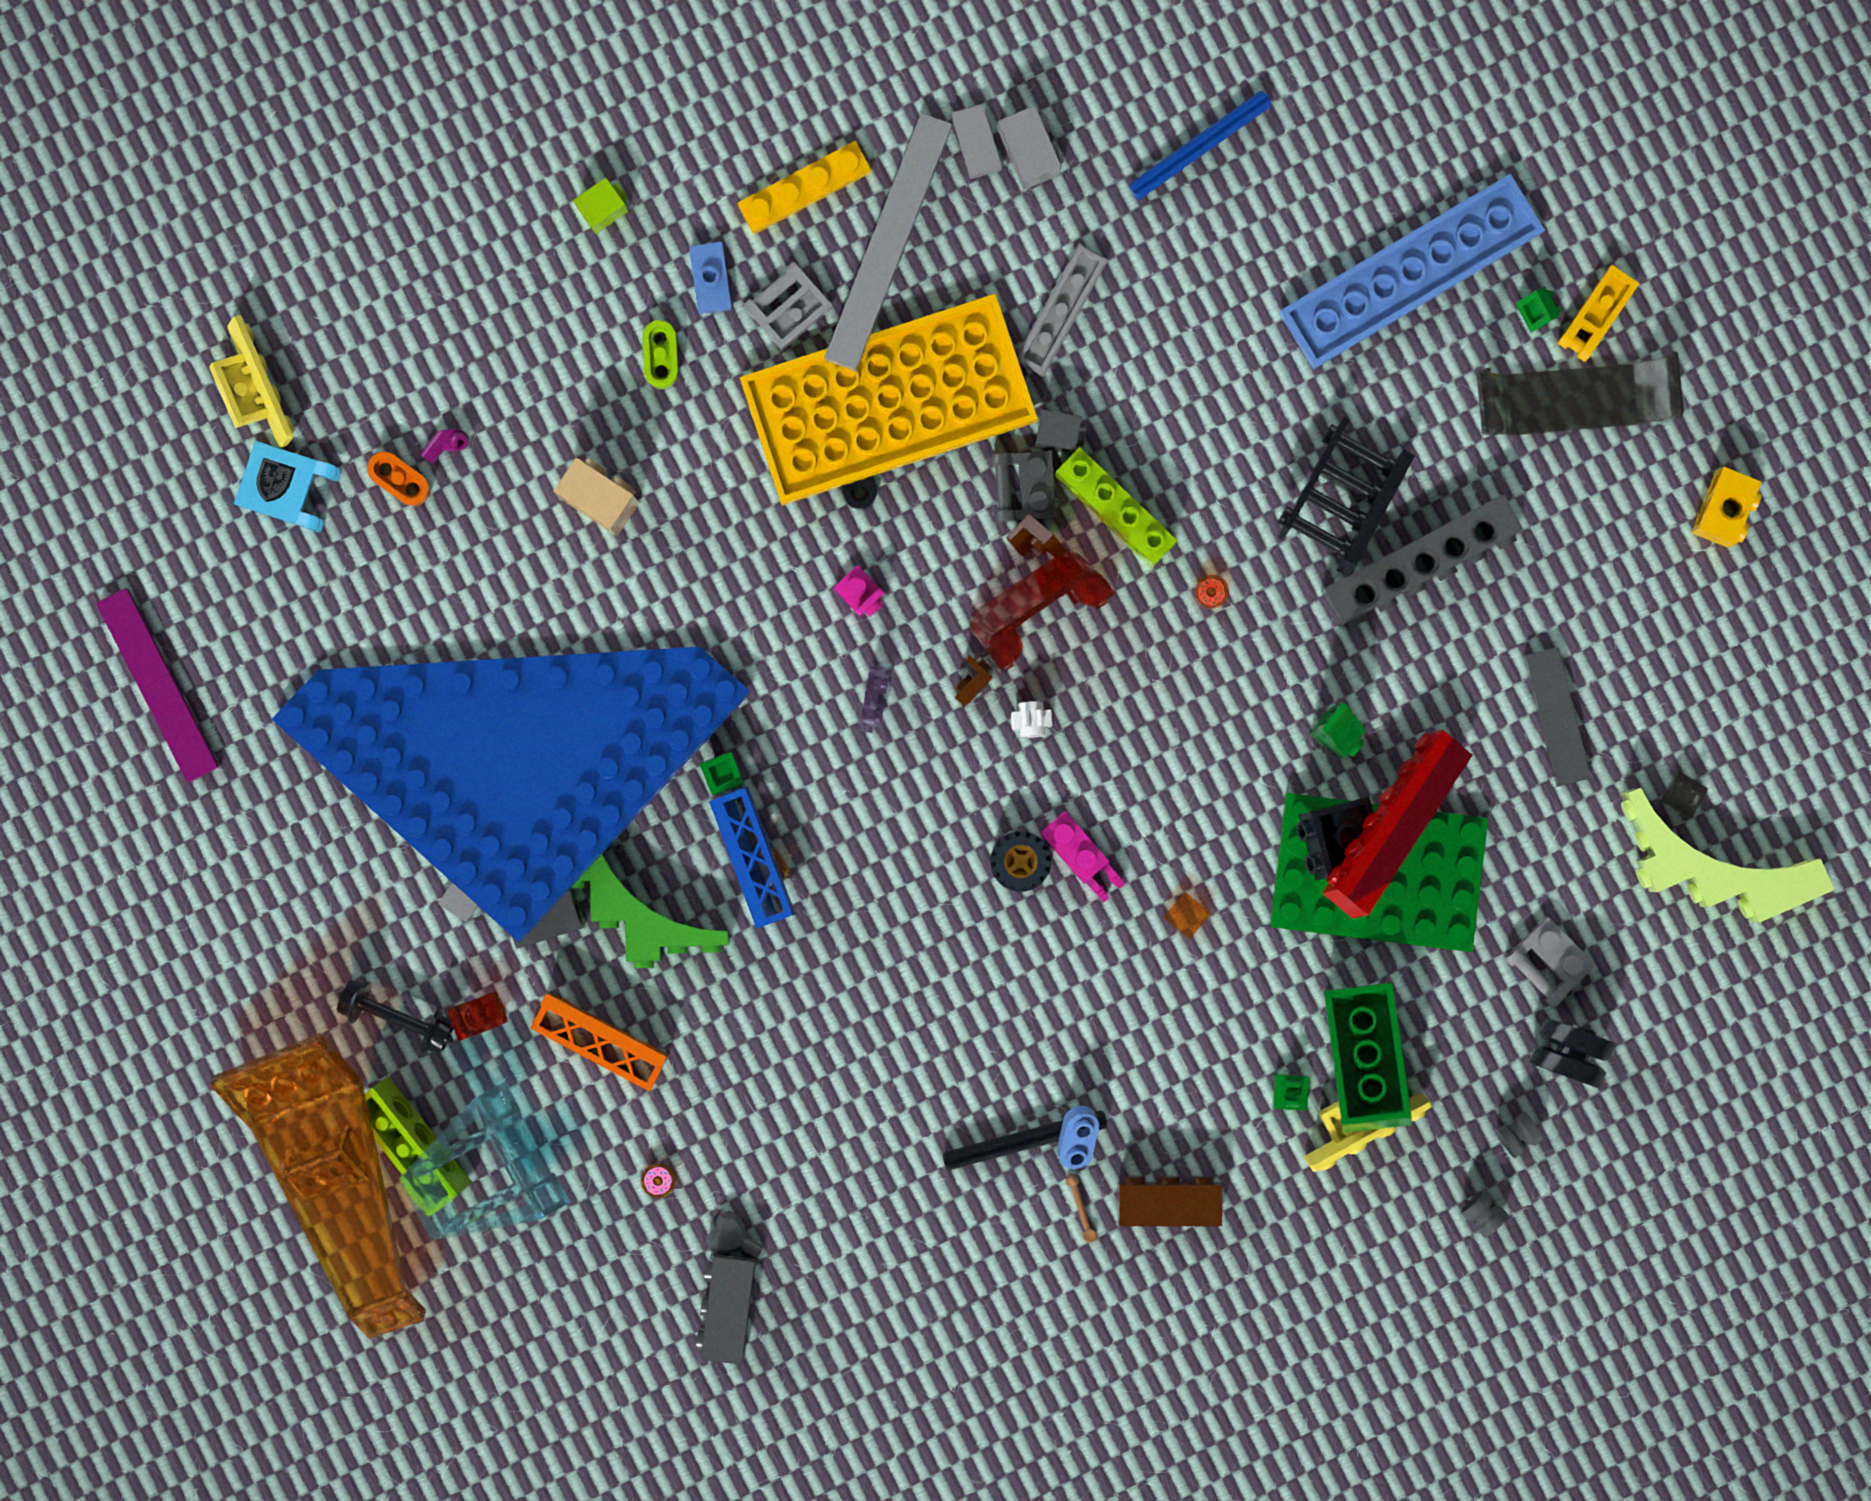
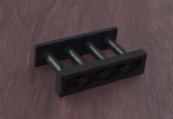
M1344 416L1338 426L1331 424L1324 435L1322 442L1327 445L1293 508L1286 506L1277 524L1281 525L1282 528L1277 538L1283 541L1291 528L1338 553L1337 557L1342 560L1336 571L1348 577L1361 559L1415 455L1403 449L1396 459L1393 457L1387 459L1342 434L1350 420ZM1335 446L1381 470V475L1385 476L1382 485L1375 484V486H1372L1329 462L1328 459ZM1323 473L1366 497V502L1371 504L1367 513L1361 511L1359 514L1314 489L1313 487L1320 474ZM1306 500L1352 525L1351 529L1356 531L1352 541L1348 539L1343 541L1298 516Z

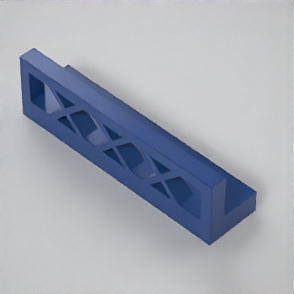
M744 787L709 801L756 929L795 915L796 913L749 788ZM742 797L746 808L742 819L734 800ZM745 829L755 833L758 843L754 851ZM757 861L767 865L770 875L766 883ZM769 893L779 897L783 912L776 913Z

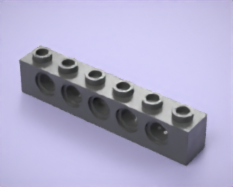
M1505 494L1324 588L1321 593L1339 627L1348 623L1350 628H1353L1368 620L1369 618L1366 613L1378 607L1381 613L1398 604L1397 596L1408 592L1411 597L1427 589L1426 581L1437 576L1442 581L1458 572L1455 567L1456 565L1466 560L1469 565H1472L1488 556L1485 552L1486 549L1497 544L1499 550L1518 541L1515 534L1522 531L1523 528ZM1477 524H1484L1489 528L1490 538L1488 541H1482L1477 538L1475 534ZM1452 539L1459 543L1461 548L1459 556L1454 557L1446 552L1445 543L1447 540ZM1418 555H1424L1429 558L1431 562L1429 572H1421L1417 569L1415 559ZM1387 571H1396L1400 575L1401 585L1399 588H1392L1386 583L1385 575ZM1364 586L1371 591L1372 598L1370 603L1363 604L1356 599L1355 591L1357 587Z

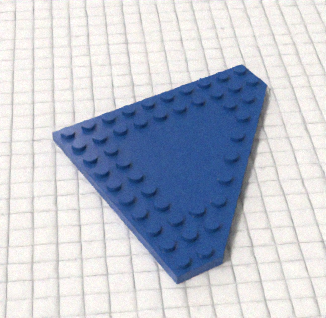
M701 647L317 670L277 712L272 720L517 942L521 943L747 698L750 690Z

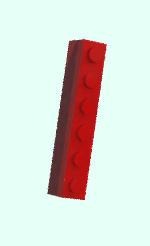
M1444 730L1430 734L1425 733L1418 739L1414 746L1416 749L1411 759L1406 760L1398 769V779L1394 785L1388 787L1383 792L1379 800L1381 804L1376 812L1371 813L1363 822V832L1358 839L1353 840L1344 852L1346 858L1327 877L1328 885L1322 894L1351 918L1368 916L1473 756Z

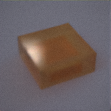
M1183 892L1164 915L1163 919L1185 937L1191 939L1211 913L1190 895Z

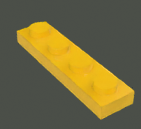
M855 140L743 199L737 205L750 230L755 235L872 173L871 168Z

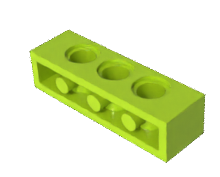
M1080 447L1056 471L1055 477L1151 569L1177 543L1178 540Z
M389 1076L373 1086L349 1106L350 1110L433 1214L473 1183Z

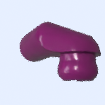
M460 429L439 430L420 455L434 464L443 451H462L466 449L469 444L468 436Z

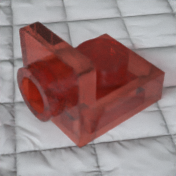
M497 991L447 1009L458 1041L484 1033L508 1022L504 1005Z

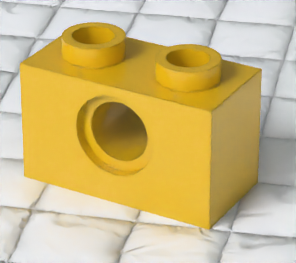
M1726 467L1715 471L1691 533L1727 548L1737 545L1738 542H1743L1750 527V524L1746 523L1749 513L1756 510L1762 497V493L1758 491L1762 482ZM1725 500L1735 505L1736 513L1734 517H1729L1724 513L1723 503Z

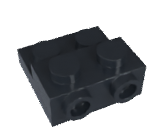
M1370 796L1298 814L1300 821L1296 825L1297 835L1301 841L1306 842L1309 854L1305 857V866L1311 875L1314 874L1315 880L1327 879L1331 871L1341 865L1346 858L1344 854L1346 848L1353 840L1359 838L1364 830L1362 828L1363 822L1374 812Z

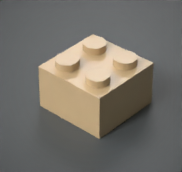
M576 457L553 492L561 500L618 536L639 505L638 500L634 497L636 491L617 476L613 481L606 477L608 473L604 468L587 457L585 462Z

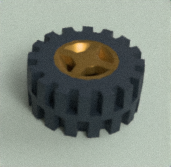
M1016 831L1003 836L995 844L990 856V866L995 879L1003 887L1015 892H1025L1035 889L1047 878L1051 867V856L1048 847L1038 836L1026 831Z

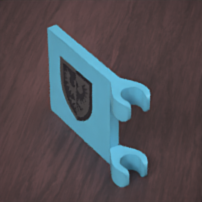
M255 441L234 505L321 532L324 520L302 511L314 476L318 475L332 481H338L341 469L328 463Z

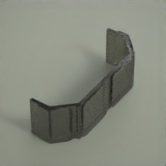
M1672 352L1664 358L1635 364L1508 375L1491 373V368H1485L1477 373L1483 435L1518 436L1624 427L1681 417L1684 413L1678 352Z

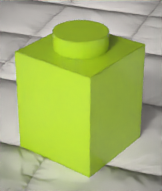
M606 177L573 200L576 208L595 234L628 212L624 204L628 200L627 195L617 182L611 185Z

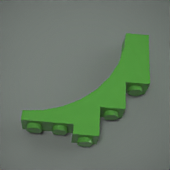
M603 854L570 888L581 889L584 888V882H590L591 922H599L600 929L619 928V922L625 921L626 962H634V968H654V961H662L661 948L667 947L668 954L688 953V947L701 946L702 953L722 952V946H729L728 931L698 929L676 923L650 910L636 899L619 881Z

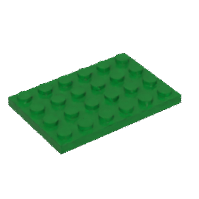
M1285 793L1269 927L1473 952L1488 818L1436 811L1368 916L1351 918L1322 894L1328 885L1327 879L1315 880L1314 874L1311 875L1307 871L1305 857L1309 854L1306 842L1300 840L1296 831V825L1300 821L1298 814L1349 802V800ZM1371 803L1373 811L1376 812L1380 804Z

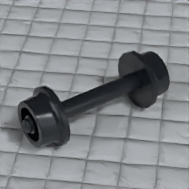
M349 980L344 990L338 993L339 1002L336 1010L338 1013L348 1017L349 1023L354 1024L361 1012L364 1011L424 1036L420 1047V1052L423 1054L431 1051L441 1055L447 1044L454 1041L451 1034L455 1022L445 1018L442 1011L438 1010L435 1013L430 1024L369 999L368 996L372 986L370 981L360 983Z

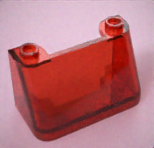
M1066 551L1058 560L1055 558L1051 559L971 614L969 630L999 676L1014 666L1013 663L1021 656L1023 651L1022 640L1014 628L1065 594L1073 606L1081 603L1088 607H1095L1096 610L1111 602L1115 596V592L1107 580L1079 553Z

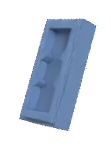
M716 242L689 246L698 313L706 314L732 310L723 243Z

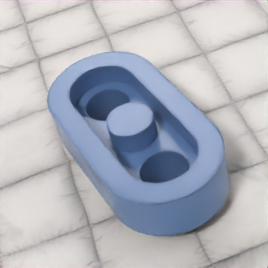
M1077 1106L1070 1109L1064 1116L1057 1153L1061 1164L1066 1168H1082L1092 1159L1099 1131L1097 1115L1092 1108Z

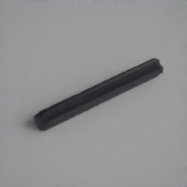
M1101 1110L1095 1111L1099 1122V1130L1105 1129L1107 1127L1105 1113ZM1063 1120L944 1152L942 1157L945 1168L953 1170L1059 1141Z

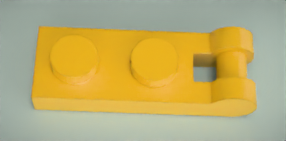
M1611 265L1557 344L1564 349L1569 347L1578 353L1576 357L1586 362L1640 283L1614 265ZM1580 328L1591 335L1587 342L1576 336Z

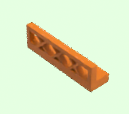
M552 992L545 994L540 1003L541 1008L530 1027L532 1030L645 1090L651 1091L669 1054ZM550 1010L561 1016L565 1028L551 1031L543 1027L541 1023L547 1011ZM569 1021L576 1025L570 1026ZM579 1027L588 1030L593 1034L595 1044L586 1047L577 1045L571 1030ZM567 1031L569 1040L560 1036L559 1033ZM599 1037L605 1039V1041L600 1042ZM612 1043L623 1050L625 1060L615 1063L609 1062L605 1059L601 1046ZM597 1047L599 1056L589 1051V1049ZM628 1052L635 1056L630 1058ZM642 1059L655 1066L648 1081L635 1075L631 1061ZM627 1063L629 1072L618 1065Z

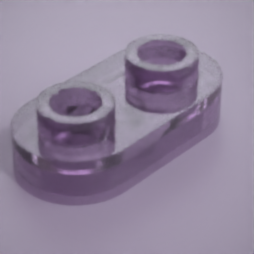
M870 665L859 731L873 733L874 727H881L884 708L878 707L879 695L887 693L889 674H883L884 667Z

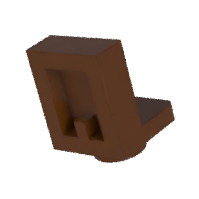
M1030 514L1017 524L1006 538L1022 557L1032 548L1041 555L1048 552L1056 560L1066 552V549L1054 534Z
M969 654L964 658V662L977 675L972 678L968 674L955 687V690L958 692L955 700L963 708L993 679L989 674L992 668L979 655L975 659Z

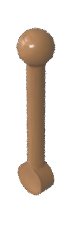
M1069 1174L1066 1177V1184L1072 1189L1084 1227L1083 1238L1086 1242L1090 1243L1096 1239V1232L1090 1227L1077 1186L1079 1178L1076 1174Z

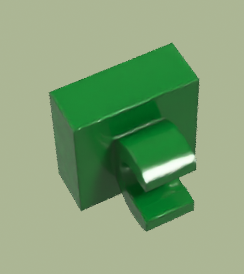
M1545 286L1515 303L1531 333L1560 317L1559 313L1562 311L1561 306L1556 308L1551 298L1554 292L1552 290L1547 291Z
M732 752L700 764L712 796L744 784Z
M1274 1074L1272 1108L1307 1111L1309 1077Z

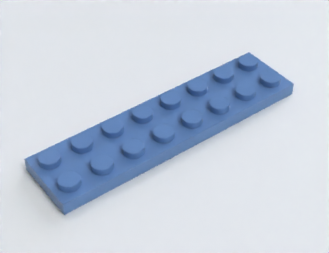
M1508 174L1283 308L1279 314L1314 370L1543 234L1545 229L1512 175Z

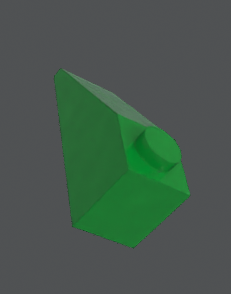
M1341 702L1326 711L1309 735L1342 759L1348 754L1353 757L1365 743L1361 737L1366 730L1351 709L1344 702Z

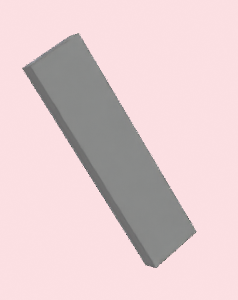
M1078 244L1017 355L1020 366L1044 378L1108 262L1107 258Z

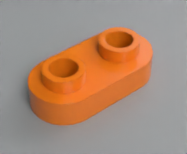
M379 452L370 458L367 466L369 477L398 500L408 506H419L428 499L430 495L428 480L390 452ZM386 464L391 465L392 472L388 476H383L381 468ZM418 484L419 492L413 496L409 495V486Z

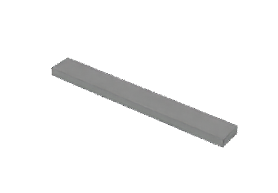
M923 113L920 114L824 357L825 361L857 372L952 130L951 123Z

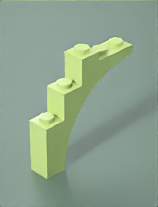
M1634 788L1621 794L1624 800L1621 802L1623 813L1629 821L1633 820L1638 831L1634 834L1635 840L1642 852L1646 851L1648 854L1647 857L1636 861L1639 867L1636 870V875L1641 886L1644 889L1648 887L1649 892H1659L1688 879L1690 884L1687 885V891L1695 904L1699 903L1700 907H1711L1739 894L1741 899L1737 902L1743 916L1746 919L1749 918L1751 922H1762L1835 890L1821 859H1809L1787 867L1772 869L1742 868L1721 862L1692 848L1674 834L1655 813L1641 788Z

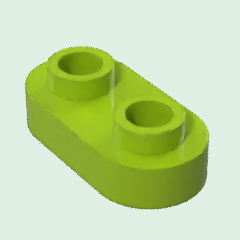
M656 320L645 327L642 335L644 375L651 386L657 389H667L674 385L679 375L677 335L671 324L663 320ZM656 335H666L665 343L661 345L654 342ZM660 367L668 369V374L664 378L656 376V371Z

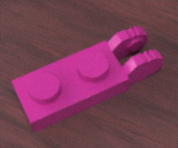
M1066 811L1040 832L1042 837L1083 884L1086 883L1103 903L1109 899L1106 890L1092 878L1097 872L1102 869L1112 884L1119 889L1125 885L1120 876L1108 864L1109 860Z

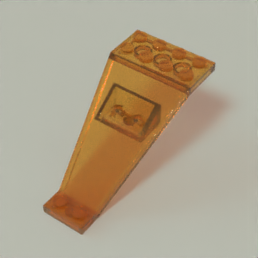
M321 1033L214 1075L210 1082V1087L252 1130L349 1319L369 1339L423 1321L426 1309L406 1289L365 1092L360 1076Z

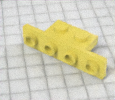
M241 315L234 316L227 328L238 355L212 362L209 368L235 428L267 419L279 448L286 447L293 438L294 427L288 415H284L281 409L279 391L274 384L271 385L266 374L267 365L264 357L258 354L254 347V335L251 327L247 323L244 324Z
M1422 1092L1409 1098L1412 1121L1422 1118L1426 1111L1433 1107L1430 1100ZM1339 1101L1318 1112L1332 1141L1305 1155L1304 1159L1313 1172L1318 1170L1324 1171L1333 1167L1339 1158L1348 1153L1356 1154L1362 1151L1368 1142L1378 1137H1387L1394 1133L1397 1128L1343 1133Z

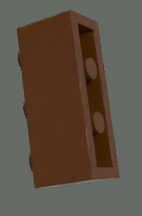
M1125 1176V1182H1117V1223L1119 1226H1222V1185L1220 1182H1214L1213 1176H1193V1182H1180L1179 1176H1159V1182H1146L1145 1176Z

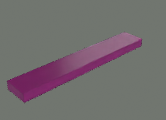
M125 588L97 602L96 605L186 782L192 783L219 769L220 767L130 590Z

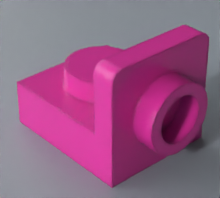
M858 565L833 587L860 618L866 613L870 617L873 616L885 604L881 600L885 596V592Z

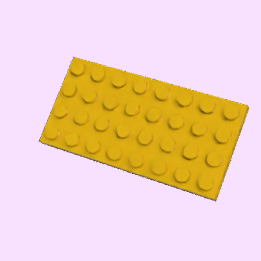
M996 294L871 334L857 372L825 361L824 357L827 349L739 377L782 506L1038 422Z

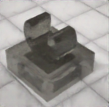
M1676 772L1660 802L1682 815L1692 818L1708 788L1683 773Z

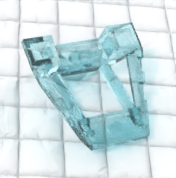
M506 1082L474 1098L399 1178L431 1240L540 1220L570 1203L555 1173L549 1174L518 1116L521 1110ZM479 1116L481 1117L483 1128L443 1149ZM490 1140L513 1183L458 1214L435 1170ZM519 1195L528 1204L521 1208L479 1219Z

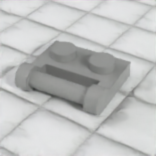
M795 262L787 266V272L753 301L749 299L742 305L781 351L833 308L832 304ZM794 282H797L801 288L766 317L762 310Z
M1545 917L1505 957V960L1511 966L1515 965L1547 997L1545 1001L1552 1008L1557 1006L1596 966L1549 917ZM1530 949L1560 978L1562 982L1557 987L1525 957Z

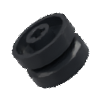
M1544 1018L1539 1035L1542 1039L1557 1044V1049L1553 1050L1541 1045L1535 1046L1528 1063L1601 1089L1606 1072L1602 1067L1587 1062L1590 1056L1601 1061H1610L1617 1044L1596 1036V1032L1568 1022L1563 1024Z

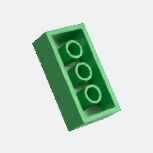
M1385 983L1324 991L1343 1133L1412 1125L1393 984Z

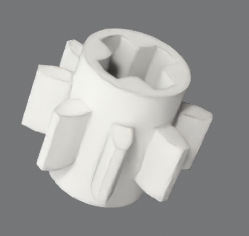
M1041 701L1018 703L1019 712H1012L1011 714L1012 730L1020 729V738L1046 736L1045 728L1053 726L1052 710H1044V705Z

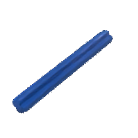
M1259 91L1132 181L1129 189L1133 196L1138 200L1142 199L1266 111L1271 106L1269 97L1265 92Z

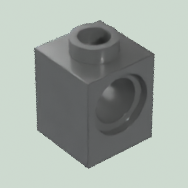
M1042 410L1035 448L1073 454L1077 446L1083 447L1086 427L1080 426L1082 416Z

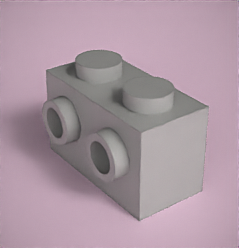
M1035 105L998 121V133L1023 190L1060 175V164L1064 163L1062 152L1057 143L1051 144L1047 134L1051 132L1048 119L1044 113H1038Z

